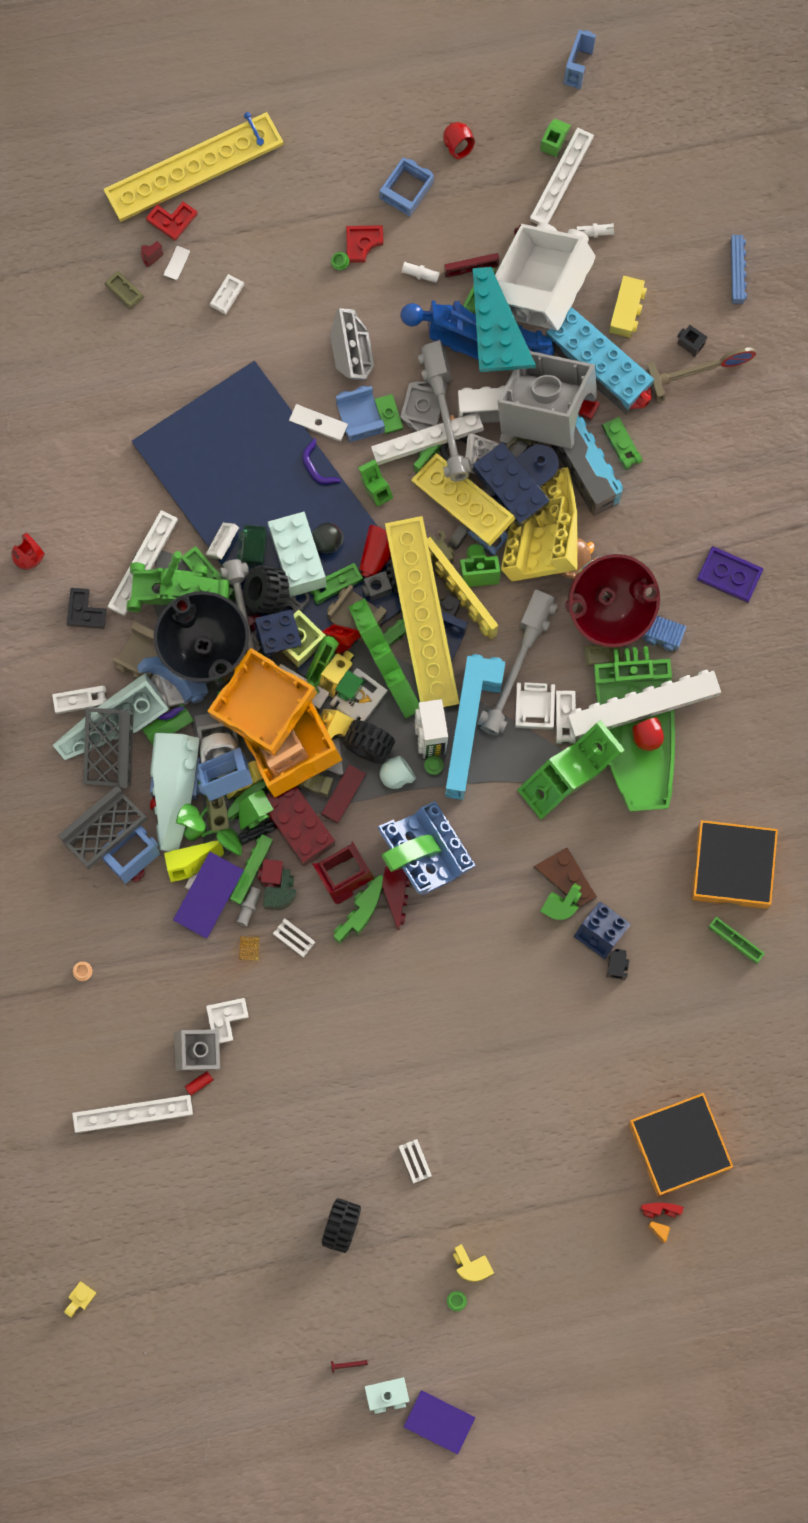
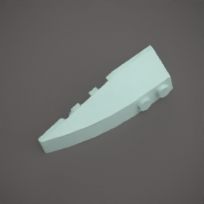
M146 673L97 707L124 710L134 709L133 733L139 731L169 710L158 688ZM91 712L90 719L96 725L103 718L97 712ZM112 713L107 719L115 726L119 723V714ZM85 718L53 744L64 760L84 753ZM105 720L98 726L104 735L112 729ZM95 729L90 733V739L94 744L102 738ZM112 731L107 738L111 741L119 739V736ZM103 740L97 747L104 745L106 741Z
M154 734L150 771L154 781V788L152 790L156 799V807L154 809L155 815L158 818L156 827L159 850L170 852L172 850H179L185 826L176 824V819L180 808L185 804H191L199 738L185 734Z

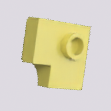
M323 709L320 715L331 738L334 735L345 737L351 722L354 720L338 710Z

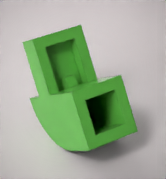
M374 459L358 467L361 476L360 480L377 507L393 499L389 484L382 477L379 466Z
M575 883L565 899L551 892L540 912L557 920L571 917L579 908L572 903H577L582 895L579 892L581 886Z

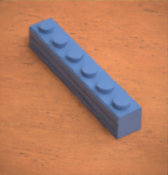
M732 235L731 237L732 304H743L744 300L747 299V293H745L747 284L744 282V278H746V271H744V268H746V261H744L746 256V250H744L746 240L743 239V235Z

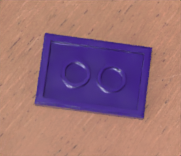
M712 546L697 581L749 603L764 568Z
M421 1390L404 1428L458 1455L476 1417Z

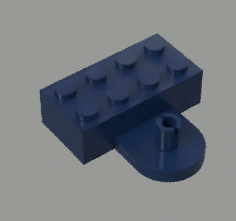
M502 442L474 463L472 469L498 503L516 518L514 523L521 527L548 506L550 500L540 487L555 476L559 460L552 448L541 444L529 447L515 458Z

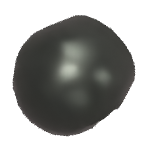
M323 523L312 531L316 549L321 553H333L343 544V532L333 523Z

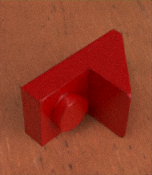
M333 624L322 631L326 636L334 637L339 643L335 651L336 654H341L350 649L351 644L361 638L359 630Z

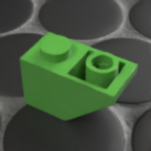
M554 119L543 136L540 151L557 157L571 125Z
M263 790L248 796L239 803V825L241 830L246 827L250 829L256 827L260 822L269 817L268 813L274 810Z

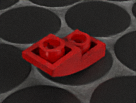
M648 1203L642 1205L640 1211L644 1212V1216L652 1219L655 1216L659 1217L662 1210L665 1211V1215L676 1218V1215L680 1216L684 1207L670 1203Z

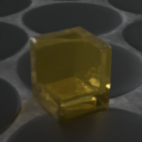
M240 936L239 959L259 960L260 938Z

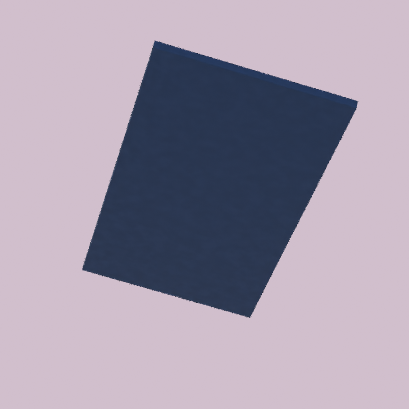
M255 360L132 440L134 447L208 548L223 522L235 524L239 527L222 560L217 559L222 567L223 563L238 559L242 563H247L249 572L259 565L281 569L270 536L268 522L305 512L311 534L319 525L328 522L339 527L344 535L343 544L337 551L328 554L317 551L325 577L355 563L359 570L370 524L375 526L377 524L317 444L309 455L316 471L322 477L339 478L341 482L321 484L312 478L303 462L302 455L304 449L312 442L313 438L304 426L289 421L293 411ZM388 563L386 564V566H385V567L382 569V571H381V572H384V571H385V572H386V575H387ZM362 576L363 581L353 586V591L363 599L365 598L366 601L378 609L381 606L387 610V616L379 627L402 612L399 593L395 594L393 588L392 594L370 601L369 596L365 597L362 590L366 577ZM245 578V580L240 584V585H241V589H242V594H243L244 583H245V581H246V578ZM373 584L371 588L373 590H379L381 586L379 584ZM325 588L319 589L321 593L326 591ZM308 592L310 596L309 604L301 612L319 630L323 631L333 625L327 619V609L333 602L336 603L338 601L339 593L326 599L321 604H316L313 593ZM304 594L296 596V601L299 603H303L307 599ZM285 607L283 609V611H293L291 607ZM256 613L257 615L259 614L261 617L267 616V614ZM316 652L299 668L293 663L302 677H306L305 675Z

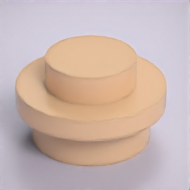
M79 962L73 968V975L78 981H87L92 976V967L87 962Z

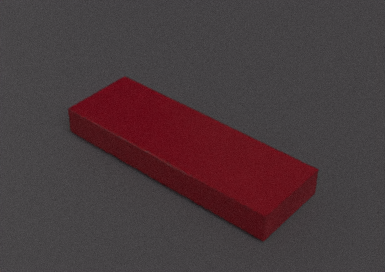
M494 253L444 264V275L447 278L471 273L473 268L498 267L499 255Z
M349 764L321 815L338 824L365 778L366 773Z

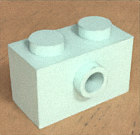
M404 1378L365 1386L369 1410H374L375 1414L386 1412V1407L394 1406V1410L404 1408L406 1403L410 1402Z

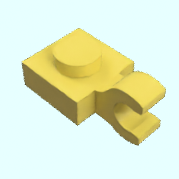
M80 1281L68 1297L72 1300V1303L64 1311L65 1314L72 1318L79 1307L85 1310L97 1293Z

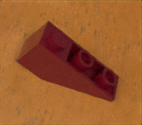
M385 866L382 891L397 930H400V925H404L406 914L402 913L403 906H407L408 895L405 894V888L410 887V880L403 869L391 872L389 867Z

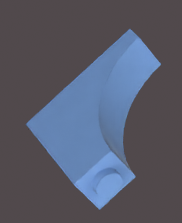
M158 656L144 658L137 666L139 673L156 674L171 682L180 692L184 702H201L209 693L206 683H191L174 676L167 670Z

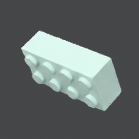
M305 512L269 521V532L280 567L288 576L290 597L327 587L326 577Z

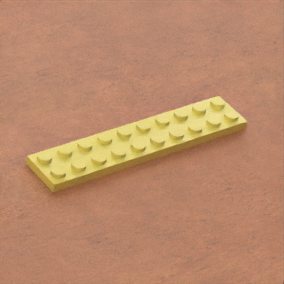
M266 112L251 119L260 138L264 139L262 146L257 145V138L247 121L104 188V193L119 221L122 222L283 146L284 142L268 113Z
M423 516L385 523L420 702L442 699L443 707L459 704Z

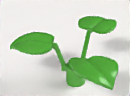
M185 804L180 808L176 824L186 827L184 835L188 840L195 841L199 836L205 837L208 834L217 833L216 837L221 845L239 857L242 855L241 842L238 834L229 827L213 832L211 830L205 831L206 824L202 817L207 812V806L201 814L191 804Z

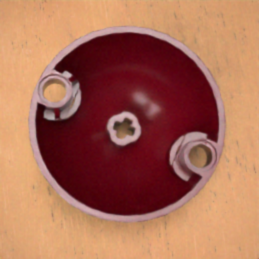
M608 554L589 561L579 570L571 583L565 609L570 613L576 628L589 641L604 647H621L640 639L651 628L659 611L660 590L654 574L644 563L628 555ZM649 587H651V594L649 596H646V590ZM578 603L577 610L573 611V605Z

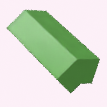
M323 637L305 675L308 678L307 682L312 681L316 686L319 685L321 674L331 662L339 645L334 637Z
M183 704L178 707L182 706L184 710L172 719L160 720L158 718L142 728L152 746L155 733L173 734L193 722L192 717Z

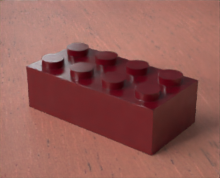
M297 786L277 797H274L271 792L266 795L274 809L268 813V818L274 823L275 828L303 867L335 846L334 838Z

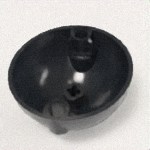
M198 591L176 598L163 609L154 629V645L163 665L181 680L198 684L227 681L231 673L242 662L249 641L247 621L241 610L231 600L214 592ZM181 605L187 606V609L184 611L178 610V607H180ZM226 669V672L223 674L217 673L220 670Z

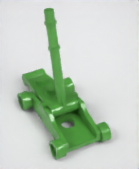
M176 551L172 555L171 562L168 565L169 568L145 570L143 563L134 562L130 564V573L133 574L131 597L127 601L126 610L140 612L142 604L168 605L184 594L198 591L214 592L228 598L229 581L205 578L207 576V567L204 565H193L192 572L177 570L182 556L180 551ZM156 584H160L159 593L152 591L153 586Z

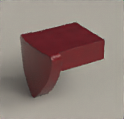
M158 241L151 246H141V257L146 267H150L163 256L162 245Z

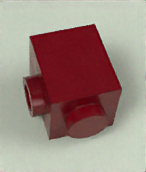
M264 859L263 868H259L258 880H261V886H265L264 888L269 890H276V887L281 888L283 861Z

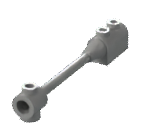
M438 340L424 345L421 348L422 354L418 355L421 366L425 365V370L421 371L424 381L429 382L438 398L451 458L447 460V466L443 467L446 478L450 477L452 481L458 482L468 478L469 473L473 472L468 457L465 458L458 455L445 398V382L451 381L452 376L445 347Z
M235 559L223 563V568H220L221 579L228 580L229 584L233 585L237 606L247 621L249 629L248 652L250 648L254 649L240 584L245 580L249 571L246 562L242 563L241 560Z
M535 589L520 624V628L524 629L525 633L515 663L495 709H490L487 712L483 710L477 725H480V728L486 733L498 735L499 732L503 733L506 728L507 722L504 721L503 707L528 649L531 648L542 631L547 632L550 621L547 619L550 614L554 615L558 606L554 604L555 598L549 594Z

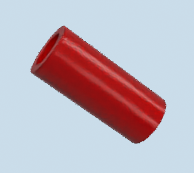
M206 1071L184 1087L192 1096L214 1080L209 1072Z

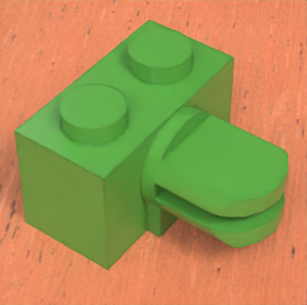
M473 544L469 546L467 559L460 560L459 575L469 587L499 584L501 571L498 556L486 557L482 545Z

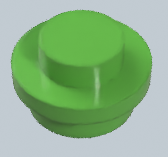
M344 252L335 253L331 259L333 268L339 271L346 269L349 265L348 255Z
M431 756L426 759L424 767L430 775H438L442 772L444 764L441 758Z
M460 1291L451 1292L447 1297V1305L453 1311H461L467 1304L466 1296Z

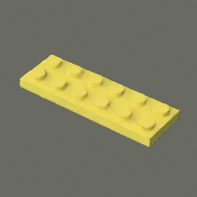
M436 453L411 481L480 539L491 546L516 518L468 478L458 482L452 481L450 477L446 478L443 467L447 466V461Z
M427 538L431 561L433 560L436 575L439 578L442 577L446 581L447 589L451 593L454 592L457 599L461 600L460 606L466 607L469 611L468 616L473 622L476 621L479 624V630L483 636H488L490 640L496 637L498 631L496 621L432 538Z

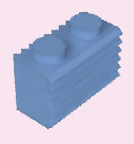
M657 616L651 628L642 636V639H645V642L650 645L659 644L666 651H678L686 626Z

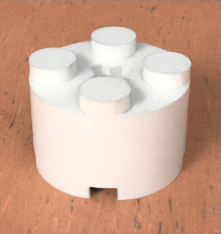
M215 733L204 737L200 746L201 762H206L237 749V742L229 733ZM233 770V771H230V772H228V773H226V774H223V775H221V776H218L217 778H221V777L226 776V775H228V774H230V773H233L234 770Z

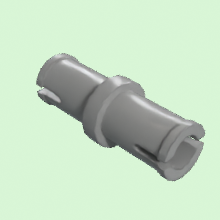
M250 887L245 902L241 904L242 909L236 920L237 924L243 927L248 926L252 913L256 911V903L262 893L260 889Z

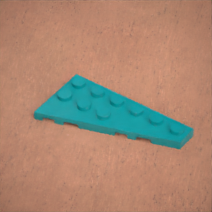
M492 267L473 268L479 372L536 368V364Z

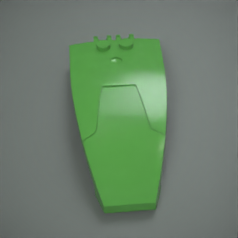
M648 646L643 647L644 660L638 661V650L636 647H632L633 661H630L629 648H625V662H619L618 649H613L614 663L594 664L593 666L596 702L600 705L606 704L607 700L617 697L619 700L625 698V695L628 693H642L645 688L654 686L655 689L661 687V684L664 682L672 681L671 660H649ZM674 710L609 729L625 750L609 767L629 812L668 809L673 791L675 758ZM657 717L664 732V742L657 750H641L633 740L632 727Z

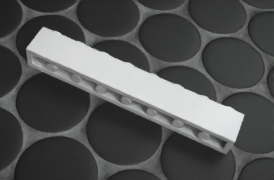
M703 670L697 673L698 676L690 677V675L679 678V681L675 683L667 681L662 683L661 687L654 689V686L643 689V692L638 694L631 692L626 694L625 698L619 700L617 697L607 700L606 704L600 705L595 703L588 706L589 709L581 710V708L572 710L567 720L574 740L581 738L600 720L609 730L720 695L721 690L715 672Z

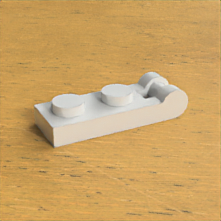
M97 686L52 694L55 714L84 710L86 707H99L108 700L105 698L106 687ZM96 694L98 699L92 700V695Z
M556 691V744H562V742L576 743L567 720L568 715L571 714L570 712L576 709L575 691ZM562 730H569V735H562Z

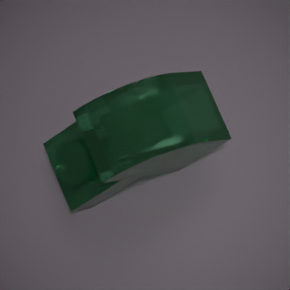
M283 869L281 888L265 887L264 909L283 910L294 902L297 891L296 889H289L294 884V876L291 875V870Z

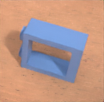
M403 157L380 189L379 199L411 217L433 185L434 175L429 169H423L418 166L412 159ZM404 171L425 183L412 202L391 190Z
M240 747L198 765L199 773H197V778L200 782L199 788L203 795H207L209 801L253 783L248 761ZM235 769H238V771H235V772H233V773H230V774H228V775H226V776H223V777H221V778H218V779H216V780L210 782L211 779H214V778H216V777H218V776H221V775L226 774V773H228V772H230V771H233V770H235Z
M141 825L102 858L125 884L160 855L157 849L158 843L153 837L148 838L146 836L147 832ZM137 835L148 847L122 867L112 855Z

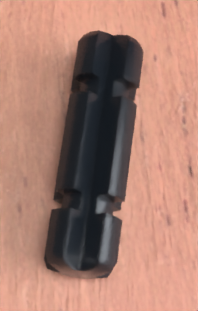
M268 821L265 825L261 824L249 829L247 833H240L238 838L241 844L248 843L250 839L255 840L261 837V835H266L267 832H274L275 825L272 821Z

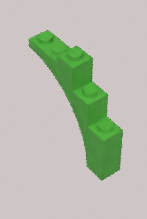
M366 599L355 602L348 607L355 624L383 675L389 690L403 715L407 718L416 713L415 709H418L419 701L387 643Z

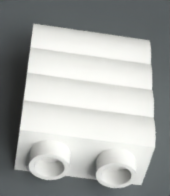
M544 222L538 223L537 227L521 224L495 274L516 321L557 331L560 329L596 257L588 245L589 238L586 234L576 229H569L568 233L559 232L553 226Z

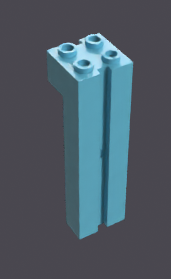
M478 654L467 656L445 797L464 800L481 691L500 694L505 661H502L500 658L491 657L486 659Z

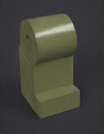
M315 775L297 785V787L328 799L333 785V778Z
M206 795L207 824L211 831L229 828L224 796L209 801Z

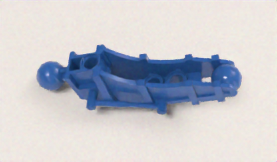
M432 300L429 311H423L419 305L414 303L407 304L402 308L400 318L405 325L413 327L419 325L422 321H428L429 339L433 341L440 340L444 346L451 348L453 351H459L479 361L476 315L462 306L460 301H454L453 305H440ZM518 325L529 351L554 355L552 340L542 335V331L536 330L535 333L523 329L522 325Z

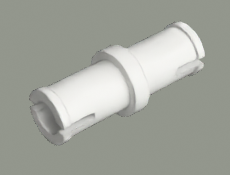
M594 223L592 226H577V230L583 232L588 237L594 236V238H598V236L614 235V224L597 225V223Z
M404 262L401 273L417 277L418 280L424 279L437 283L440 272L424 268L423 265L417 266Z

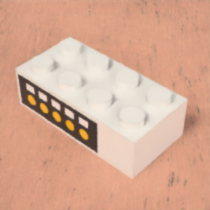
M442 699L420 702L418 709H415L414 724L415 734L418 735V752L423 754V759L431 756H446L448 733Z

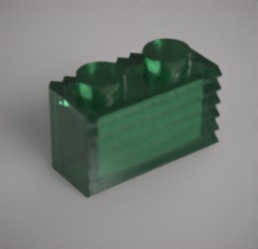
M244 525L243 531H239V542H242V548H238L237 559L241 560L242 563L246 562L247 566H264L266 526Z

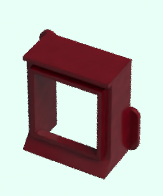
M353 841L351 842L352 844L321 862L312 863L329 895L337 905L351 898L354 890L374 879ZM354 857L361 871L334 885L327 871Z

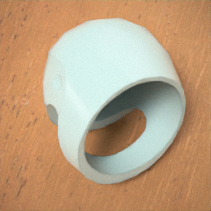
M402 756L388 759L380 768L381 782L388 788L399 789L404 784L413 783L416 780L413 770Z

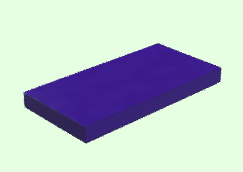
M209 852L173 921L208 938L244 869Z

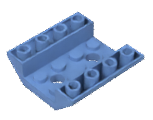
M436 801L421 807L412 816L396 823L392 820L378 827L390 849L407 842L408 840L405 835L410 836L411 839L432 835L441 848V853L429 858L427 856L403 867L404 872L418 894L425 895L438 889L476 866ZM426 867L431 869L432 874L426 871Z

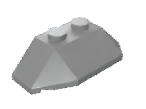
M339 308L336 311L330 332L335 367L349 379L365 380L374 367L369 332L363 322L356 316L355 310Z

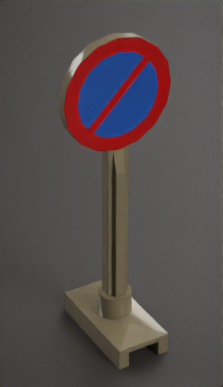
M742 348L724 355L717 361H710L660 375L655 362H647L648 374L654 378L652 386L657 402L665 401L663 385L669 384L674 380L715 369L718 366L733 367L741 365L756 356V351L754 348Z

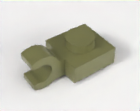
M439 531L440 540H436L431 535L432 540L452 564L455 554L450 546L447 547L445 544L444 532Z

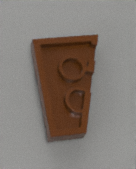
M568 848L561 850L534 866L538 872H541L547 880L556 885L566 896L575 883L581 886L579 892L582 895L578 902L575 903L579 907L597 898Z

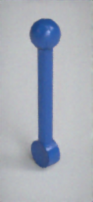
M246 112L244 118L248 120L257 138V145L262 146L264 139L260 138L251 120V114Z

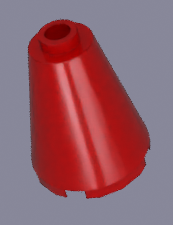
M371 524L368 528L359 570L362 571L361 575L366 578L379 574L389 562V559H391L386 530Z

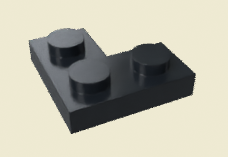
M70 588L67 626L105 629L107 609L88 607L89 589Z

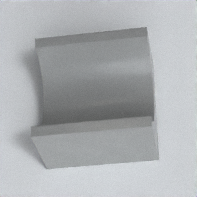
M530 351L536 368L514 370L498 400L501 433L572 449L575 425L583 400L595 402L597 398L595 365Z

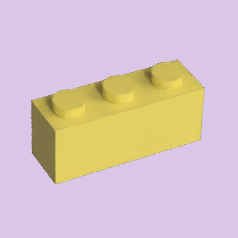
M623 276L609 333L628 338L631 337L632 332L636 333L638 321H635L636 315L640 316L642 305L639 303L640 299L645 298L647 288H644L645 281Z

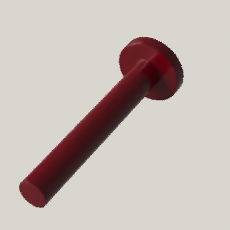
M367 1360L334 1364L331 1361V1371L334 1373V1369L365 1366L368 1363Z

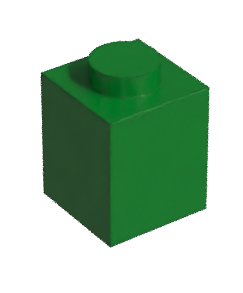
M347 670L335 689L338 693L337 697L345 702L348 700L353 702L364 686V680Z

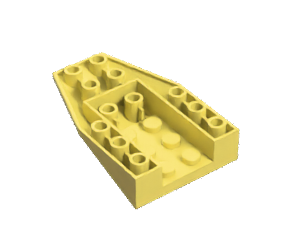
M568 467L558 469L555 476L540 487L550 500L548 506L521 527H518L514 521L509 526L501 570L512 582L577 570V509L570 469Z

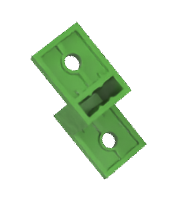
M600 720L575 744L550 758L517 791L537 816L543 819L567 796L594 780L625 750ZM597 743L602 746V751L598 749ZM539 789L544 792V797L540 795Z

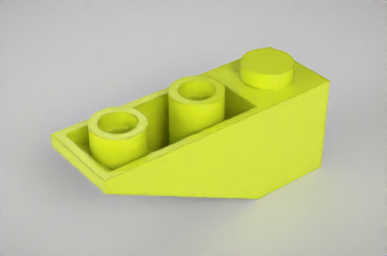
M218 840L164 853L170 881L175 882L188 879L198 873L209 852L222 856L224 850Z

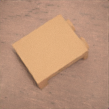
M294 729L275 756L260 748L269 768L275 776L309 758Z

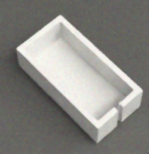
M505 386L492 389L491 387H482L474 390L472 388L458 390V418L478 412L482 423L500 422L498 400Z

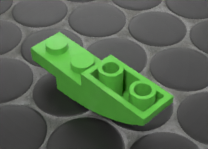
M381 874L377 878L374 876V879L367 884L369 887L364 892L361 890L354 897V900H356L354 906L358 910H353L347 916L348 921L344 925L340 924L334 930V940L338 944L352 930L359 935L370 921L382 891L383 876Z

